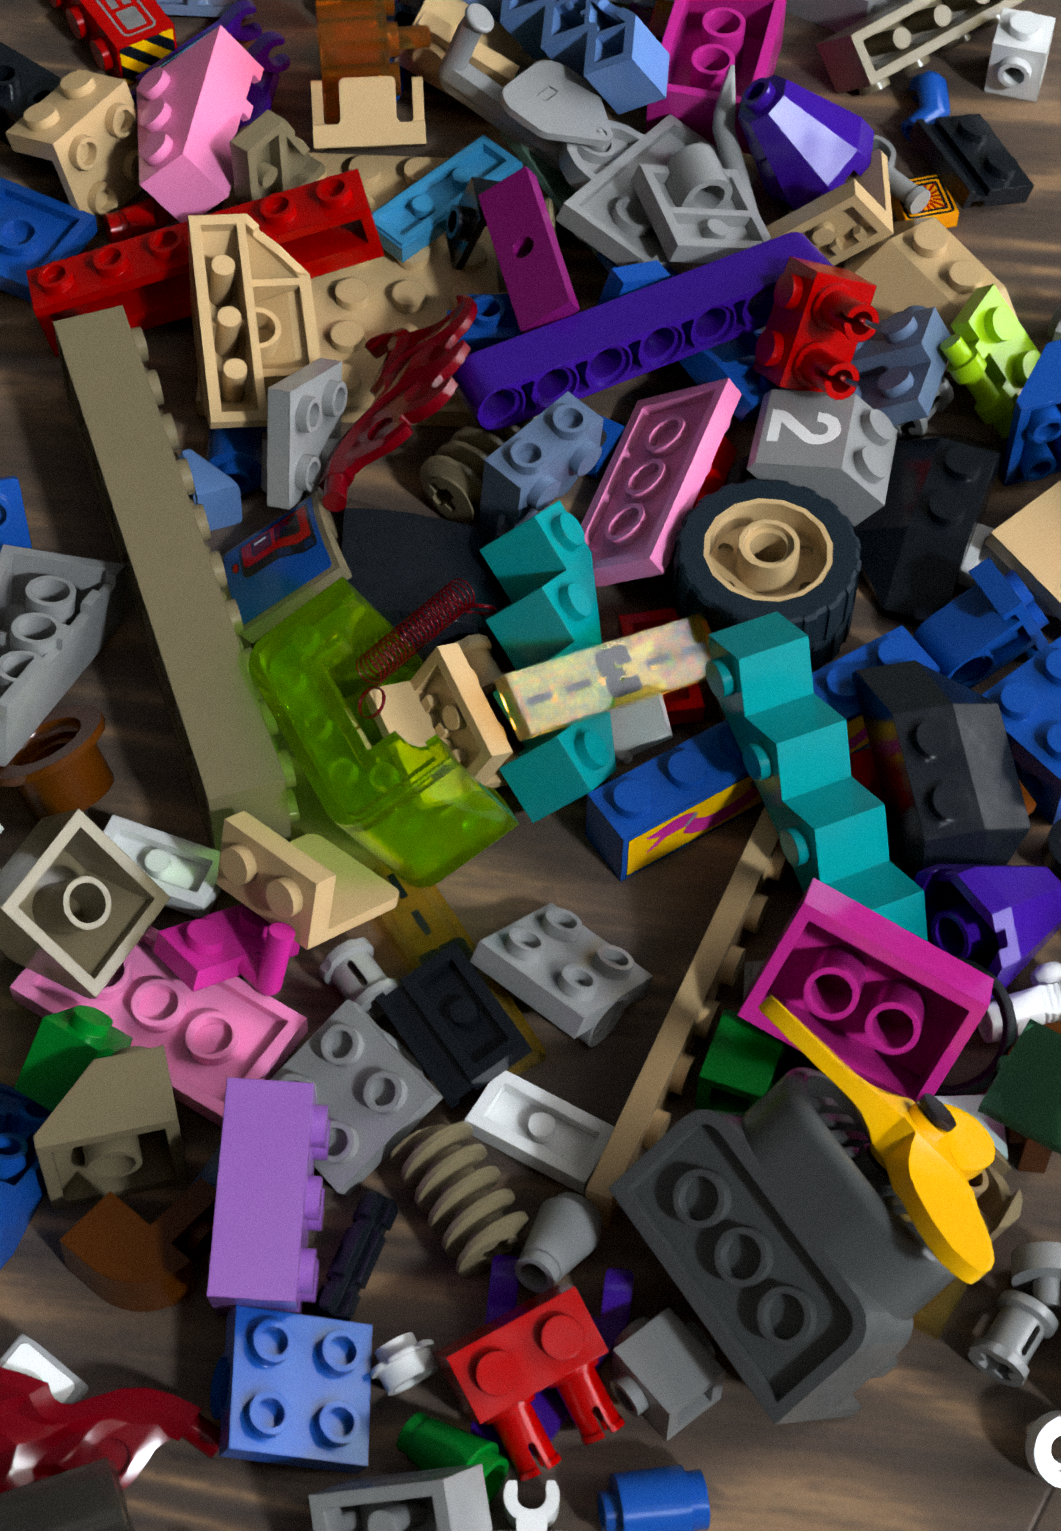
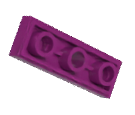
M525 166L478 195L519 329L523 333L569 317L580 310L537 177Z

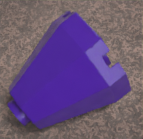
M775 74L753 81L743 92L738 119L766 193L778 206L786 210L789 207L793 212L846 183L845 180L853 170L861 177L871 165L874 131L862 117Z
M935 864L918 871L913 880L924 890L928 942L952 956H959L977 962L991 971L1004 985L1005 989L1061 927V882L1045 866Z

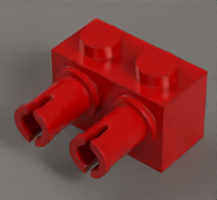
M789 256L785 271L775 285L774 304L766 328L760 334L756 343V359L752 369L779 387L798 391L825 392L827 396L835 400H843L850 397L857 387L846 382V377L859 382L860 378L857 368L851 364L858 342L870 339L876 332V329L865 324V320L867 319L872 323L879 324L878 312L871 306L877 286L849 270Z
M557 1284L433 1353L466 1418L478 1424L484 1423V1425L492 1423L517 1471L516 1475L520 1482L530 1480L542 1474L528 1449V1445L533 1451L539 1466L545 1465L547 1470L562 1460L559 1452L553 1447L531 1404L536 1398L535 1394L548 1387V1389L556 1387L581 1435L580 1439L583 1445H589L605 1438L606 1436L602 1429L604 1431L609 1429L610 1433H614L625 1424L622 1415H619L594 1367L599 1363L598 1358L607 1354L609 1350L576 1286ZM592 1409H593V1411H594V1413H595V1415H596V1417H597L599 1423L597 1422V1420H596V1418H595V1416H594V1414H593V1412H592Z

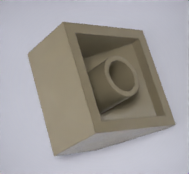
M79 808L41 818L0 871V950L12 961L88 999H95L171 897Z
M164 1045L153 1048L130 1046L114 1052L111 1056L94 1059L33 1136L35 1150L53 1211L100 1201L110 1191L117 1197L190 1182Z

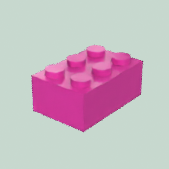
M675 0L661 44L670 54L666 99L647 105L646 133L671 114L716 146L712 131L713 114L724 75L732 64L735 65L736 83L735 131L742 153L751 154L738 119L740 101L743 92L753 81L759 78H767L775 72L782 46L787 0Z
M813 877L751 983L737 1016L799 1050L758 1008L760 1004L772 995L868 1083L916 1102L925 1093L934 1096L989 1008L994 979Z

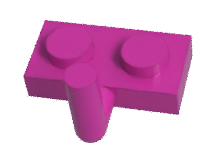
M241 903L158 931L154 953L192 992L242 975L259 993L264 996H273L281 990L289 958L298 955L300 945L294 941L295 930L292 926L282 922L270 924Z

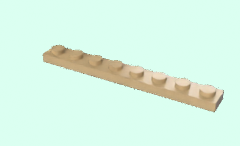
M764 807L586 1187L585 1198L597 1207L602 1217V1227L610 1229L617 1211L621 1207L608 1188L644 1155L646 1149H650L666 1134L671 1118V1113L664 1111L672 1092L682 1096L686 1091L697 1060L696 1057L689 1054L697 1037L704 1040L710 1038L722 1005L721 1002L715 1001L722 983L731 987L734 985L746 954V949L739 947L745 932L749 931L756 934L760 929L770 901V897L763 895L770 879L780 882L788 867L789 862L782 851L780 838L766 807Z

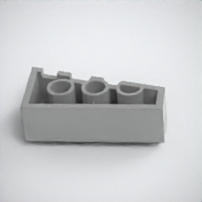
M3 544L0 551L1 767L8 765L122 625L126 564Z

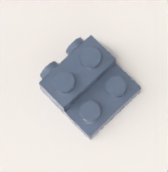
M918 305L910 306L904 311L879 321V324L872 323L866 319L865 324L876 329V332L870 339L858 342L851 364L859 372V382L853 381L848 377L845 379L846 382L857 387L853 394L858 395L871 408L882 411L890 419L893 426L928 417L948 359L940 349V345L946 338L951 336L935 306L930 308Z
M567 391L484 460L478 528L503 535L536 515L537 511L547 508L555 498L566 494L574 485L578 476L587 474L598 462L602 453L600 442L604 419Z

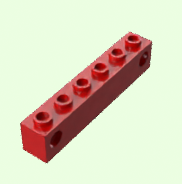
M358 168L208 214L247 213L259 225V230L277 242L310 274V278L385 256ZM187 221L26 271L34 313L55 357H58L59 353L53 321L123 305L130 328L141 326L143 331L192 315Z

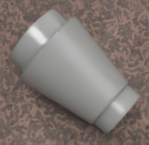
M565 1192L556 1197L549 1198L541 1204L520 1258L515 1265V1274L526 1288L539 1293L552 1288L554 1284L599 1246L602 1217L597 1207L590 1200L577 1193Z

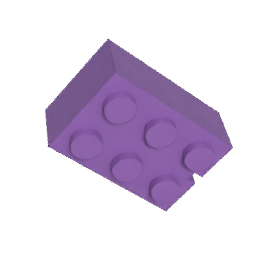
M227 1077L207 1286V1298L216 1315L227 1316V1313L235 1305L302 1314L303 1302L316 1303L319 1259H317V1249L308 1248L309 1230L322 1231L325 1188H322L323 1176H314L315 1160L328 1161L331 1118H328L329 1106L317 1103L314 1083Z

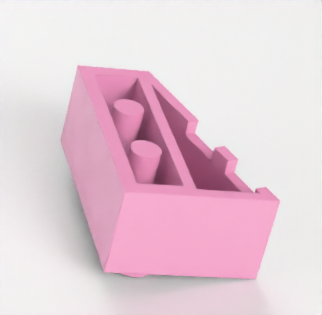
M221 25L163 68L155 67L150 70L136 87L139 185L180 223L188 221V215H204L229 196L233 182L230 141L237 134L240 120L245 122L251 117L254 106L246 98L250 84L260 82L264 68Z

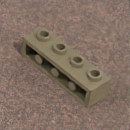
M896 0L817 43L816 46L836 93L839 94L858 89L861 96H866L889 85L891 82L888 76L900 70L901 74H904L931 61L929 54L940 48L941 52L965 43L970 39L968 32L979 26L980 30L998 24L1003 7L1012 8L1025 0Z

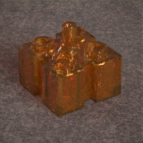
M315 0L326 124L340 122L339 80L341 78L392 76L395 79L396 96H401L399 62H390L389 57H400L401 49L430 47L429 26L398 27L397 22L386 21V16L395 15L394 0Z

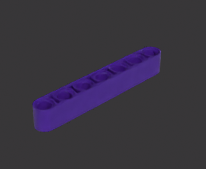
M792 232L474 352L466 357L463 364L452 375V378L458 384L455 393L482 427L494 431L504 429L541 414L567 391L576 398L581 399L766 327L774 304L775 285L785 271L789 256L830 266L833 265L803 233Z

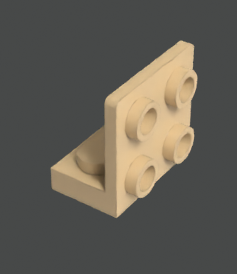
M880 149L874 150L871 155V165L861 177L853 170L843 185L793 212L789 208L788 215L766 226L771 238L774 239L792 232L803 233L834 266L893 235L887 156Z

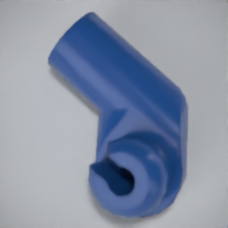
M926 71L923 74L915 75L910 81L909 91H917L912 100L920 106L901 123L902 133L910 142L912 141L908 136L916 119H924L928 125L933 124L937 117H949L950 115L948 85L946 80L937 72Z

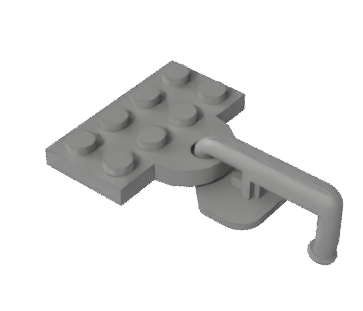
M478 3L469 4L465 9V16L457 26L439 67V81L443 88L514 141L520 142L551 167L562 171L567 182L577 192L563 203L555 220L573 232L580 241L591 245L619 267L658 260L667 269L674 262L668 261L631 179L639 164L667 165L677 151L690 144L703 143L709 145L715 151L721 164L717 147L671 114L645 135L626 124L608 120L601 96L591 83L567 66L555 61L541 60L534 63L503 88L469 63L482 34L489 33L494 27L493 17L484 6ZM747 169L753 188L758 176Z

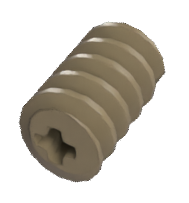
M472 416L465 424V427L459 428L450 441L441 445L435 456L429 457L420 467V481L423 491L434 508L448 521L469 525L475 518L474 511H480L484 460L536 417L494 431L482 427L475 417Z
M460 1121L450 1125L427 1126L403 1139L392 1150L389 1159L394 1167L402 1170L400 1177L406 1188L415 1192L414 1200L420 1211L429 1214L428 1224L434 1234L443 1237L441 1245L447 1256L457 1260L455 1268L460 1277L470 1279L482 1276L491 1271L492 1259L495 1255L510 1256L515 1251L519 1241L517 1235L526 1228L530 1222L529 1217L525 1211H517L506 1216L503 1215L512 1206L516 1199L511 1189L507 1188L489 1192L502 1176L497 1166H487L475 1170L485 1160L488 1153L484 1145L479 1143L462 1148L474 1133L473 1127L469 1122Z

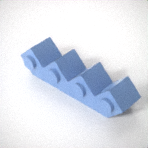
M463 0L467 4L478 3L484 6L491 13L493 20L503 25L534 61L548 56L552 61L567 66L590 82L618 115L666 99L670 54L639 17L625 7L619 8L609 0Z

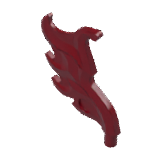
M457 295L456 307L448 316L436 324L412 332L404 328L393 329L372 337L366 342L365 348L375 359L380 358L386 352L387 356L369 390L375 396L372 405L341 437L324 465L318 486L323 490L322 503L327 510L332 512L343 510L347 505L348 487L354 481L355 475L363 467L392 452L414 433L410 428L411 425L434 415L452 397L458 384L451 376L463 364L471 350L464 340L458 344L457 342L469 330L478 311L477 304L469 295Z
M0 1367V1505L8 1503L17 1497L37 1496L41 1500L42 1510L25 1518L24 1527L44 1529L57 1525L68 1517L80 1502L87 1482L97 1483L99 1486L97 1494L103 1501L116 1496L134 1482L155 1449L170 1439L179 1441L182 1437L211 1459L219 1449L220 1428L200 1414L203 1408L163 1391L147 1387L120 1388L73 1404L60 1403L51 1394L49 1383Z

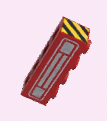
M49 0L54 8L60 6L65 12L68 24L77 39L84 38L90 45L93 58L99 69L103 72L109 70L113 77L126 80L128 86L137 83V75L177 49L175 26L155 0Z

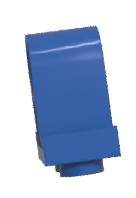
M990 557L968 571L976 584L926 619L913 635L918 644L940 667V674L969 689L980 684L1023 652L1031 659L1049 645L1040 629L1050 622L1034 601L1035 598L1014 569L1002 575Z

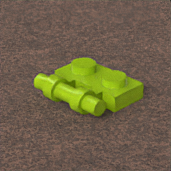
M991 284L975 289L950 325L956 334L946 338L941 343L940 349L949 360L947 370L957 384H965L976 400L975 411L985 424H992L1000 437L1007 438L1016 401L1041 354L996 286Z

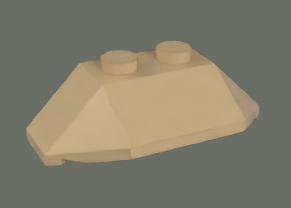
M247 213L188 215L190 305L201 405L210 429L267 426L268 388L321 358L310 274L277 242L260 231L259 225Z
M934 216L893 222V235L845 260L844 269L857 274L877 286L871 306L878 312L879 321L904 311L910 306L918 305L926 308L935 306L950 335L956 333L950 325L975 289L991 284L996 286L1016 316L1006 287ZM948 360L943 376L948 380L955 381L947 370Z

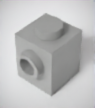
M669 1307L651 1321L647 1317L638 1318L629 1324L616 1338L612 1356L611 1378L613 1380L610 1381L611 1389L619 1403L629 1414L634 1417L643 1414L665 1441H668L721 1399L726 1371L714 1359L715 1350L712 1343L695 1323L688 1321L686 1324H683Z

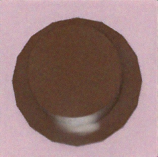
M72 705L50 712L6 767L0 766V786L17 787L36 820L40 821L41 818L77 808L84 811L98 802L114 783V774L96 743L105 730V717L101 710L93 705Z

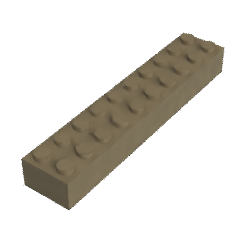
M123 305L53 321L68 405L119 563L126 564V585L211 848L217 851L221 850L224 819L241 811H246L290 842L292 841L290 824L300 822L298 805L292 787L297 786L292 761L286 748L278 749L274 736L279 735V730L272 703L269 697L261 699L257 685L261 684V677L252 647L244 649L240 636L244 635V628L235 598L227 600L223 590L228 585L220 553L218 550L211 552L208 543L204 542L211 540L209 523L202 504L195 505L192 497H188V495L195 494L192 473L187 459H179L177 453L173 452V450L179 449L180 446L171 413L163 414L162 409H158L159 405L164 404V397L156 369L148 371L147 366H143V362L149 361V353L141 326L130 328Z

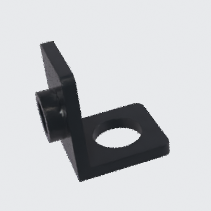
M471 177L458 205L454 204L451 206L446 220V238L454 270H463L485 226H487L478 195L500 181Z

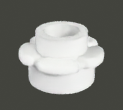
M408 1332L385 1343L374 1352L379 1363L371 1369V1379H380L388 1396L401 1393L424 1381L439 1369L430 1350L435 1346L432 1339H424L417 1342L413 1332Z

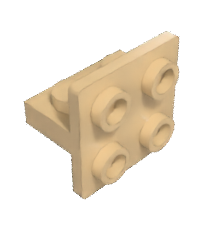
M458 642L437 646L410 681L380 686L385 692L386 701L384 708L374 720L413 800L417 804H425L509 785L499 768L513 758L515 754L507 740L504 728L498 722L479 685L475 671L469 666ZM378 689L370 690L365 696V702L372 715L377 712L382 702V693Z

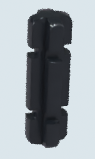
M369 1191L359 1200L352 1216L354 1223L351 1228L347 1227L326 1275L329 1281H327L325 1286H321L316 1303L313 1304V1311L318 1317L350 1321L353 1318L361 1299L359 1292L361 1289L366 1288L386 1242L384 1237L386 1230H391L399 1212L398 1205L394 1200L375 1191Z

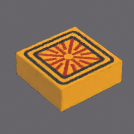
M937 174L910 179L917 186H923L931 193L928 204L917 214L910 213L905 209V204L890 194L891 207L898 221L934 216L946 228L957 226L959 218L958 208L951 193Z

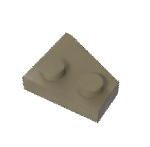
M266 110L250 125L242 127L230 141L236 206L315 182L326 173L325 166L322 162L310 156L308 153L310 148L302 139L295 136V130L290 124L270 110Z

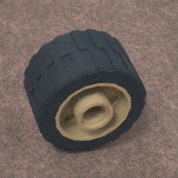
M751 479L743 483H731L720 487L718 491L707 494L697 501V505L687 512L682 519L681 529L677 531L675 539L670 608H675L677 616L682 618L689 646L705 641L707 649L691 654L701 662L702 666L705 667L706 662L711 660L708 634L776 611L808 635L812 673L821 669L822 665L836 657L840 652V646L846 642L850 632L862 563L860 560L862 549L859 538L855 536L854 526L849 518L838 510L836 504L828 498H823L816 494V491L808 487L789 484V481Z

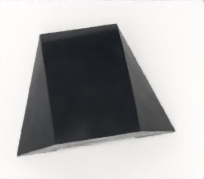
M349 498L344 508L342 555L353 577L340 584L339 700L358 696V688L373 685L362 679L355 667L357 658L361 657L375 643H378L387 633L403 622L404 619L415 612L416 609L427 602L428 599L439 592L452 579H463L472 587L475 594L474 604L491 605L496 607L498 612L511 603L479 551L502 535L463 523L415 513L394 511ZM455 580V582L462 584L467 589L472 603L473 594L469 586L461 580ZM452 583L451 585L456 586L463 592L467 604H469L467 592L460 585ZM451 587V590L459 595L462 603H465L462 594L454 587ZM476 607L470 609L471 611L479 612L493 611L491 609ZM464 612L383 682L394 680V683L410 681L412 674H416L437 646L452 644L474 634L488 637L494 649V660L507 658V654L485 621L493 615H478L475 612L468 614ZM407 624V626L413 631L411 625ZM399 631V633L405 638L403 632ZM391 637L392 642L397 645L395 639ZM387 641V644L394 650L391 643ZM383 644V648L389 652L387 647ZM378 648L379 652H381L385 656L382 649ZM374 651L375 655L382 661L384 666L388 667V665L380 658L378 653ZM390 653L391 657L396 660V657ZM370 655L371 659L379 666L380 670H383V667H381L377 663L374 656ZM386 657L388 662L392 664V661ZM362 658V665L366 672L370 676L376 679H380L379 676L374 675L368 669V667L365 664L364 658ZM366 658L369 667L375 673L379 674V671L376 668H374L370 660ZM359 659L358 669L362 676L371 682H379L374 679H371L364 673V671L361 668Z

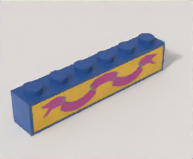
M903 625L812 673L814 694L847 720L849 754L856 753L870 745L852 678V673L855 670L915 660L938 673L940 671V667ZM727 719L587 794L585 836L620 882L764 803L754 780L746 770L741 750Z

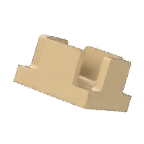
M392 76L341 78L339 80L340 122L335 125L325 124L322 80H312V126L315 151L425 146L426 125L423 76L411 77L412 121L401 122L397 119L395 79Z

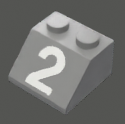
M771 389L763 395L746 469L757 479H761V481H775V479L789 481V484L800 487L805 486L816 491V494L823 498H828L836 504L838 510L847 516L855 527L885 506L898 430L893 427L890 419L882 411L871 408L856 394H852L843 400H835L827 396L825 392Z

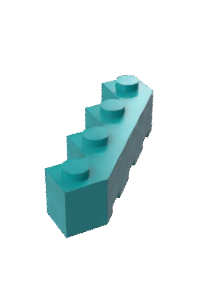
M560 500L479 550L511 601L510 604L485 621L518 672L515 677L492 694L525 746L523 750L501 766L499 770L532 823L590 793L617 770L608 690L604 681L606 677L602 676L595 660L596 652L602 651L603 647L592 552L585 542L584 532L580 523L572 514L565 510ZM590 679L592 686L568 693L565 687L575 682ZM550 690L552 691L554 698L529 705L527 698Z
M777 611L708 634L711 658L710 661L706 662L705 666L708 684L714 695L718 698L741 750L746 770L757 786L780 838L782 851L788 862L792 865L803 892L805 893L814 877L928 941L924 890L889 859L885 804L851 776L847 720L814 694L808 635Z

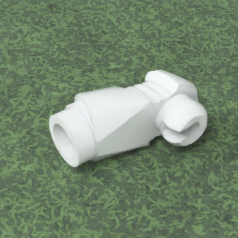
M1053 961L1037 966L1030 976L1034 987L1008 994L1013 1003L1017 1020L1016 1041L1031 1029L1061 1021V963ZM995 999L990 1001L989 1008L978 1024L980 1035L986 1043L1001 1042L1002 1018Z

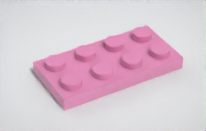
M730 378L637 401L581 523L585 542L592 552L596 587L664 574L672 560L677 531L681 529L682 519L693 508L742 395Z
M151 925L95 999H88L28 968H25L10 985L13 1000L42 1018L79 1005L89 1006L106 1013L112 1019L113 1027L132 1037L133 1040L130 1046L153 1048L164 1045L174 1099L221 1128L223 1125L227 1077L270 1080L308 1032L306 1017L271 996L262 995L252 985L239 977H234L192 992L154 953L159 930Z

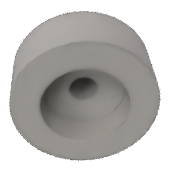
M1040 1241L1027 1243L1015 1248L1011 1253L1012 1286L1017 1291L1032 1295L1054 1314L1061 1312V1243Z

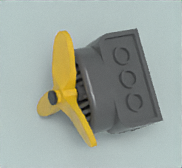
M770 995L758 1006L759 1010L823 1073L810 1068H795L788 1071L746 1112L711 1109L692 1111L678 1121L608 1189L772 1422L778 1425L853 1416L862 1408L853 1396V1393L870 1378L884 1377L897 1366L896 1355L904 1348L911 1337L914 1326L913 1316L957 1277L965 1283L973 1284L991 1270L995 1261L991 1239L979 1211L974 1191L969 1185L968 1180L977 1177L994 1161L996 1151L990 1134L975 1117L967 1112L941 1103L929 1093H925L918 1101L914 1102L907 1097L890 1093L868 1083L775 997Z

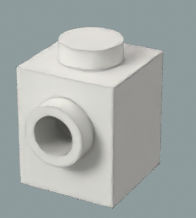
M1003 7L992 45L984 92L1037 102L1056 21L1055 17Z

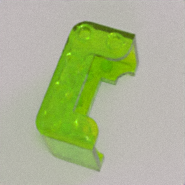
M342 576L265 633L256 642L250 653L249 670L327 815L408 885L416 888L431 887L441 882L519 825V822L507 802L493 788L482 785L456 760L449 746L438 735L435 734L425 742L427 746L423 747L409 744L396 731L383 738L374 718L365 719L359 714L358 702L362 693L367 688L376 684H370L360 677L355 667L356 660L369 650L370 647L374 646L375 643H378L394 627ZM391 637L392 642L397 645L395 639ZM387 641V644L394 650L391 643ZM383 644V648L389 652L387 647ZM378 648L379 652H381L385 656L382 649ZM374 651L375 655L382 661L384 666L388 667V665L380 658L378 653ZM390 653L391 657L396 660V657ZM417 653L413 655L377 687L410 681L423 665ZM370 655L371 659L379 666L380 670H383V667H381L377 663L374 656ZM386 657L388 662L392 664V661ZM362 658V665L366 672L370 676L376 679H380L379 676L374 675L368 669V667L365 664L364 658ZM366 658L369 667L375 673L379 674V671L376 668H374L370 660ZM359 659L358 669L362 676L371 682H379L374 679H371L364 673V671L361 668ZM364 697L361 711L364 716L368 717L372 714Z

